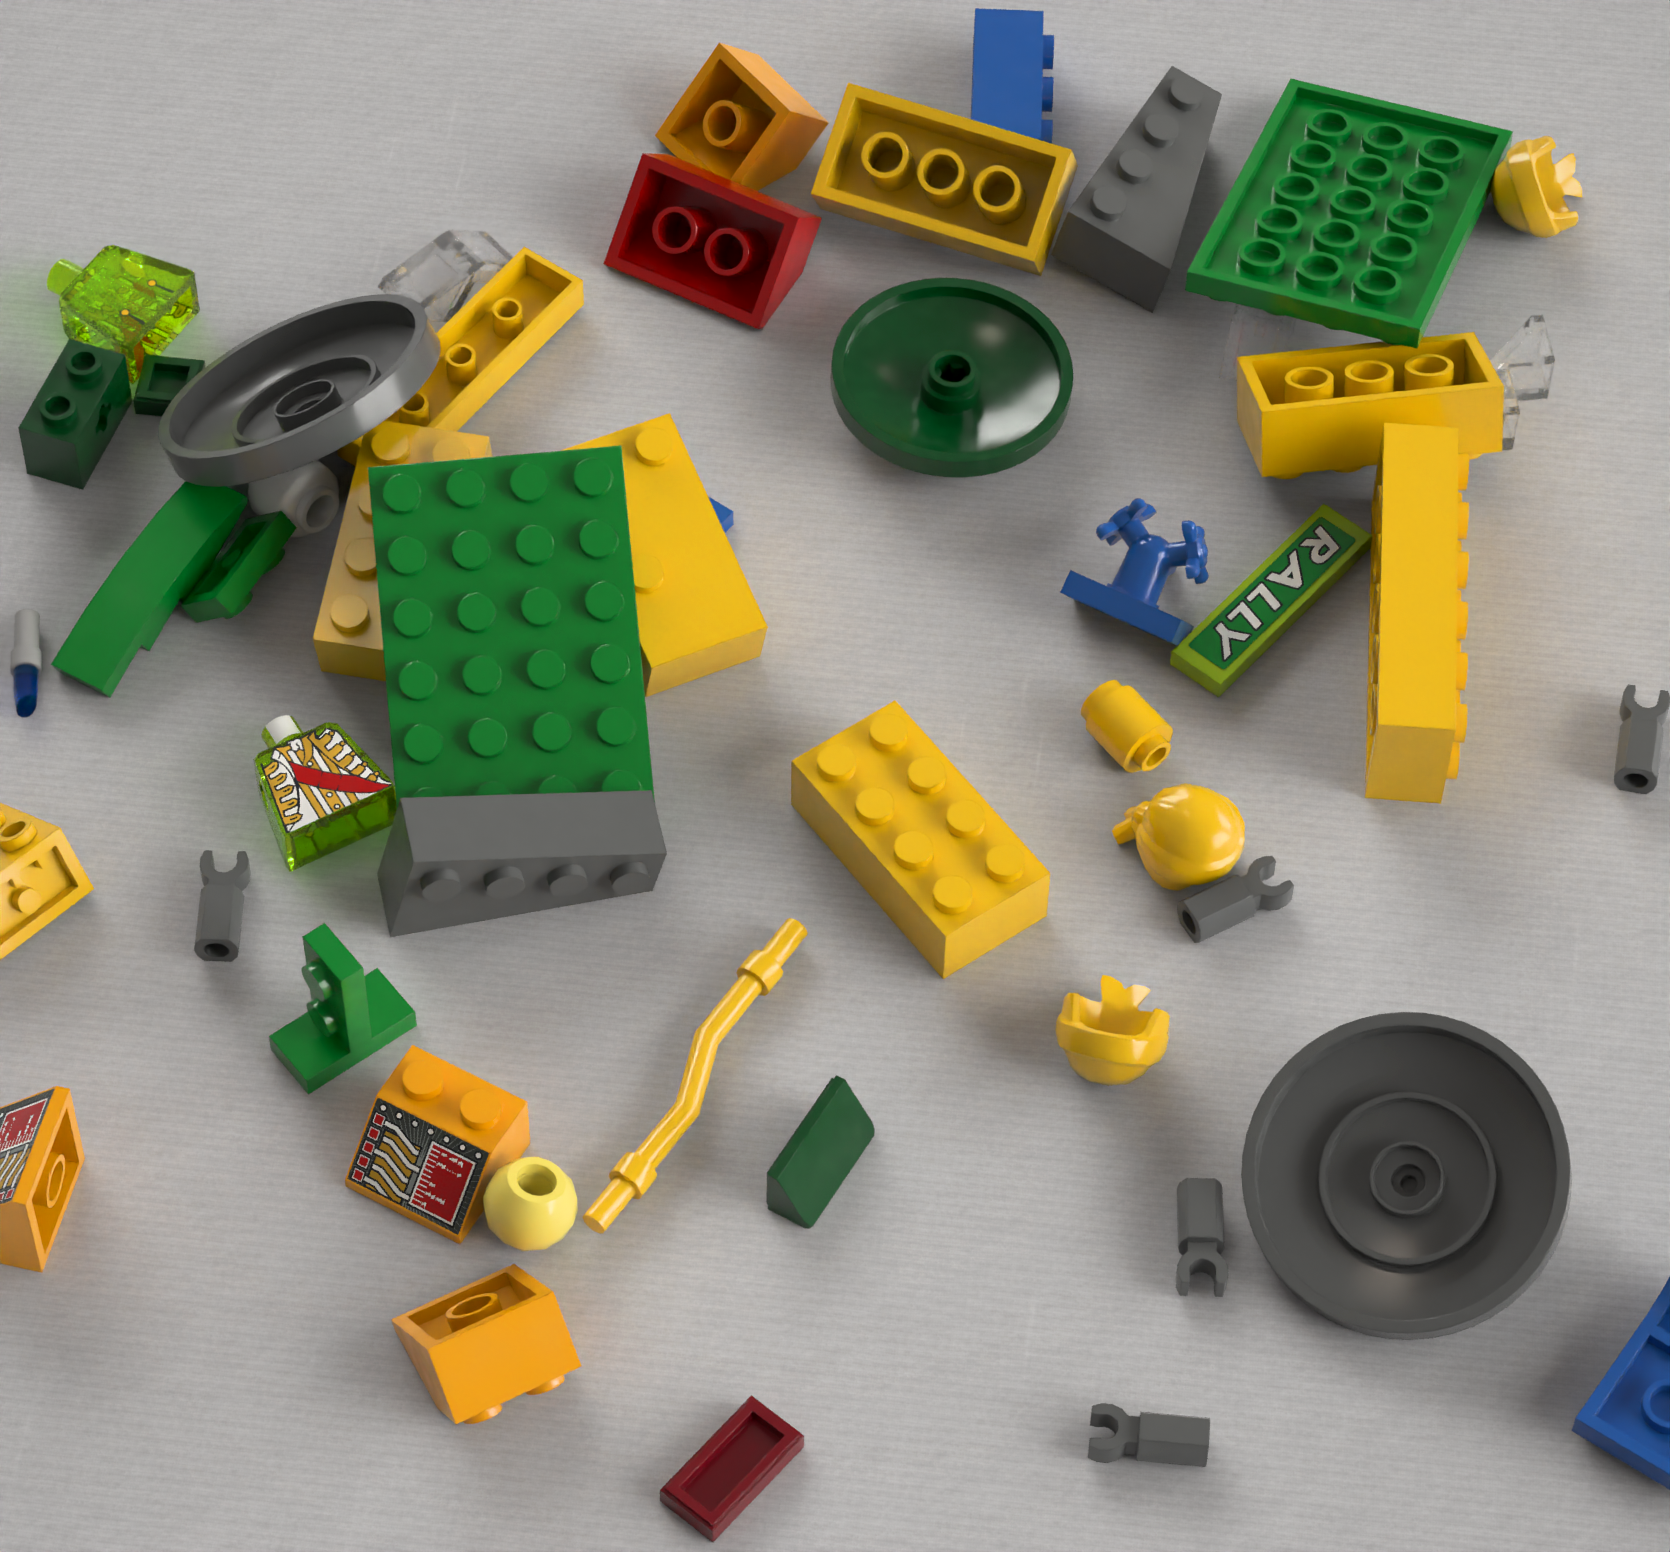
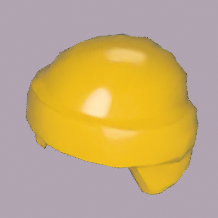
M1543 136L1534 140L1527 139L1514 144L1507 151L1503 161L1496 167L1490 189L1495 209L1506 224L1518 231L1527 232L1540 238L1555 236L1563 230L1576 226L1578 223V212L1570 211L1563 197L1565 195L1582 197L1581 185L1578 180L1572 177L1575 172L1576 161L1574 153L1568 154L1553 164L1551 153L1552 149L1556 148V144L1550 136Z
M1187 783L1163 788L1151 801H1143L1138 806L1128 808L1124 813L1125 820L1115 825L1112 830L1118 845L1136 838L1138 852L1151 878L1161 887L1175 891L1192 885L1213 882L1228 874L1239 860L1245 845V824L1238 808L1227 797L1209 788Z
M1102 975L1100 981L1101 1002L1089 1000L1080 996L1079 993L1068 992L1064 997L1062 1012L1056 1021L1058 1045L1065 1051L1070 1067L1079 1076L1089 1082L1107 1086L1127 1085L1143 1076L1165 1054L1169 1040L1170 1015L1168 1012L1155 1008L1153 1012L1139 1011L1138 1006L1151 991L1147 987L1134 984L1124 989L1122 983L1111 976Z

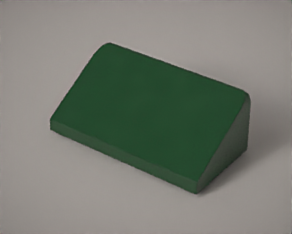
M837 1075L834 1079L831 1078L767 1171L766 1203L768 1204V1210L803 1228L810 1229L814 1226L875 1134V1128L870 1117L845 1079Z

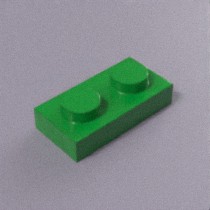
M281 510L245 519L180 606L196 623L222 617L231 619L238 615L251 602L253 594L250 590L259 578L271 571L283 559L285 555L283 546L297 527Z

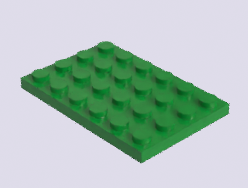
M1290 78L1187 271L1185 291L1208 296L1215 301H1228L1264 310L1272 315L1288 316L1320 324L1331 330H1344L1380 339L1388 344L1404 345L1417 349L1488 199L1494 171L1511 148L1513 131Z
M622 446L368 467L397 808L400 798L652 790L654 798Z

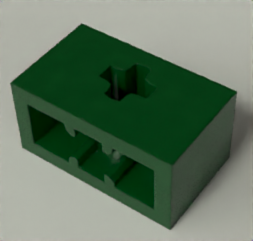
M72 339L68 340L18 427L27 474L81 490L84 489L133 401L125 354Z

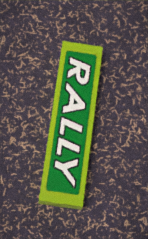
M1323 503L1171 651L1170 665L1217 697H1220L1370 549L1372 535Z

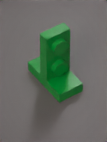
M325 923L302 936L306 965L301 968L305 982L310 988L311 1001L306 1004L308 1012L269 1035L271 1051L308 1095L417 1026L415 1011L381 971L376 968L364 976V969Z

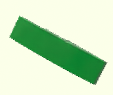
M185 481L155 514L118 561L85 608L51 665L58 672L110 698L138 649L141 647L150 651L178 601L183 603L214 562L249 499L245 495L226 486H201Z

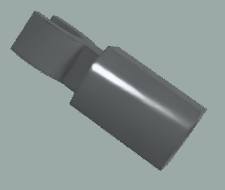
M1628 684L1623 692L1619 711L1623 723L1620 726L1614 784L1619 790L1647 794L1655 789L1658 782L1663 741L1662 725L1666 721L1670 707V695L1668 691L1660 690L1657 705L1645 708L1635 701L1636 686Z
M205 850L200 857L199 865L204 887L200 893L194 951L204 961L232 962L238 957L245 897L242 891L249 884L251 875L249 859L246 851H238L236 866L228 872H218L215 870L213 852Z
M1263 856L1254 860L1245 876L1233 875L1179 901L1177 914L1180 924L1194 943H1200L1254 917L1256 910L1259 908L1268 911L1279 910L1292 900L1294 884L1291 880L1277 886H1268L1262 882L1274 876L1276 860L1273 856Z
M1186 1178L1177 1186L1178 1250L1182 1256L1177 1265L1176 1289L1179 1296H1188L1190 1276L1202 1272L1208 1274L1213 1279L1215 1297H1223L1228 1281V1265L1224 1257L1220 1255L1224 1250L1222 1184L1215 1178Z
M1100 1403L1092 1406L1090 1426L1109 1428L1115 1435L1109 1439L1090 1438L1088 1448L1089 1459L1100 1463H1110L1117 1461L1124 1455H1136V1461L1206 1467L1209 1450L1210 1418L1140 1412V1417L1128 1416L1122 1408L1113 1404Z

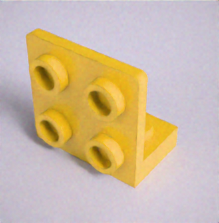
M0 803L1 960L94 890L60 827L3 803Z

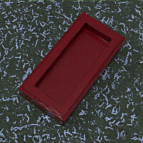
M751 1395L660 1489V1502L711 1542H714L804 1448V1435Z

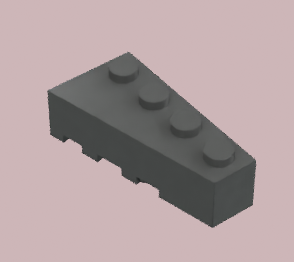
M1171 66L1068 210L1051 255L1153 313L1172 269L1222 94Z
M652 790L400 798L377 876L390 937L653 891L667 851Z

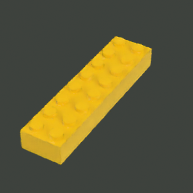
M523 247L436 333L440 341L441 351L435 369L417 393L385 421L458 431L584 305L583 280L528 248ZM363 435L338 449V456L356 466Z

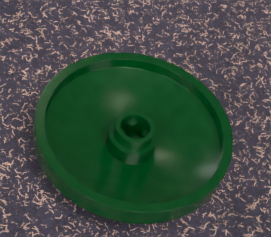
M921 279L894 286L877 294L862 304L848 318L841 328L833 348L830 375L831 392L837 412L846 427L865 447L876 455L897 466L922 474L953 478L976 477L997 473L1025 462L1046 447L1056 436L1065 421L1070 406L1073 387V363L1066 342L1056 326L1037 307L1022 297L1001 287L970 279Z

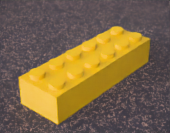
M1384 423L1371 498L1372 541L1370 547L1365 798L1441 804L1446 779H1457L1460 742H1465L1468 715L1467 704H1460V691H1465L1468 671V653L1461 652L1460 639L1465 640L1468 602L1461 601V590L1458 589H1466L1469 554L1462 551L1461 541L1458 540H1466L1469 521V503L1462 502V492H1458V490L1466 491L1469 476V454L1458 453L1459 428Z

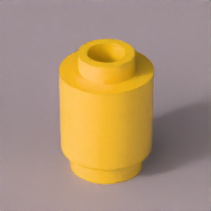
M1117 680L1107 681L1097 687L1083 703L1081 716L1086 720V730L1126 772L1150 771L1159 766L1170 753V741L1173 735L1172 727L1132 686H1122Z

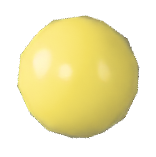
M541 1157L514 1159L499 1168L489 1181L483 1196L488 1228L503 1243L521 1251L547 1249L562 1240L572 1227L578 1211L577 1196L572 1179L556 1164Z

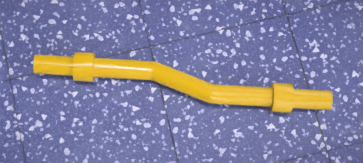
M788 918L762 950H753L737 969V981L695 1031L676 1102L634 1153L626 1152L609 1172L611 1182L583 1215L584 1222L593 1231L603 1234L632 1198L640 1199L657 1178L655 1171L657 1166L700 1115L719 1043L758 995L766 996L783 976L781 967L808 934L804 925L796 919Z

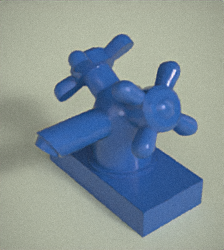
M1136 498L1129 506L1118 510L1107 523L1099 525L1096 529L1098 538L1101 541L1106 539L1109 546L1116 544L1122 538L1129 547L1112 584L1108 583L1105 586L1070 570L1060 593L1178 646L1191 633L1194 626L1159 610L1160 606L1156 604L1168 576L1172 575L1179 566H1186L1187 579H1194L1196 584H1203L1208 580L1209 575L1205 567L1208 556V548L1204 539L1205 531L1202 527L1196 526L1193 521L1187 520L1182 521V532L1185 541L1169 543L1161 536L1149 534L1141 522L1154 516L1157 511L1152 505L1146 504L1141 498Z

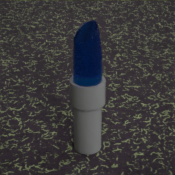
M22 609L16 612L14 648L11 651L10 672L13 676L14 701L16 712L21 718L29 717L36 709L38 681L42 674V651L39 649L40 615L32 609Z

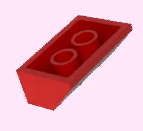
M642 153L603 264L749 326L763 329L802 274L822 217L669 154Z

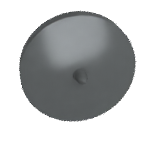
M392 294L360 296L314 308L284 320L245 340L220 356L191 379L174 397L160 420L158 427L160 444L178 476L195 485L212 487L233 486L263 480L294 470L353 442L399 410L417 393L435 369L441 351L440 341L424 308L417 301L405 296Z
M1396 1012L1360 1018L1328 1031L1303 1047L1275 1075L1261 1096L1246 1133L1242 1154V1191L1247 1217L1256 1241L1278 1278L1299 1300L1326 1319L1347 1329L1385 1339L1419 1340L1451 1335L1474 1327L1510 1306L1532 1285L1551 1259L1562 1236L1571 1200V1160L1564 1126L1553 1099L1534 1070L1516 1052L1484 1030L1463 1021L1428 1013Z

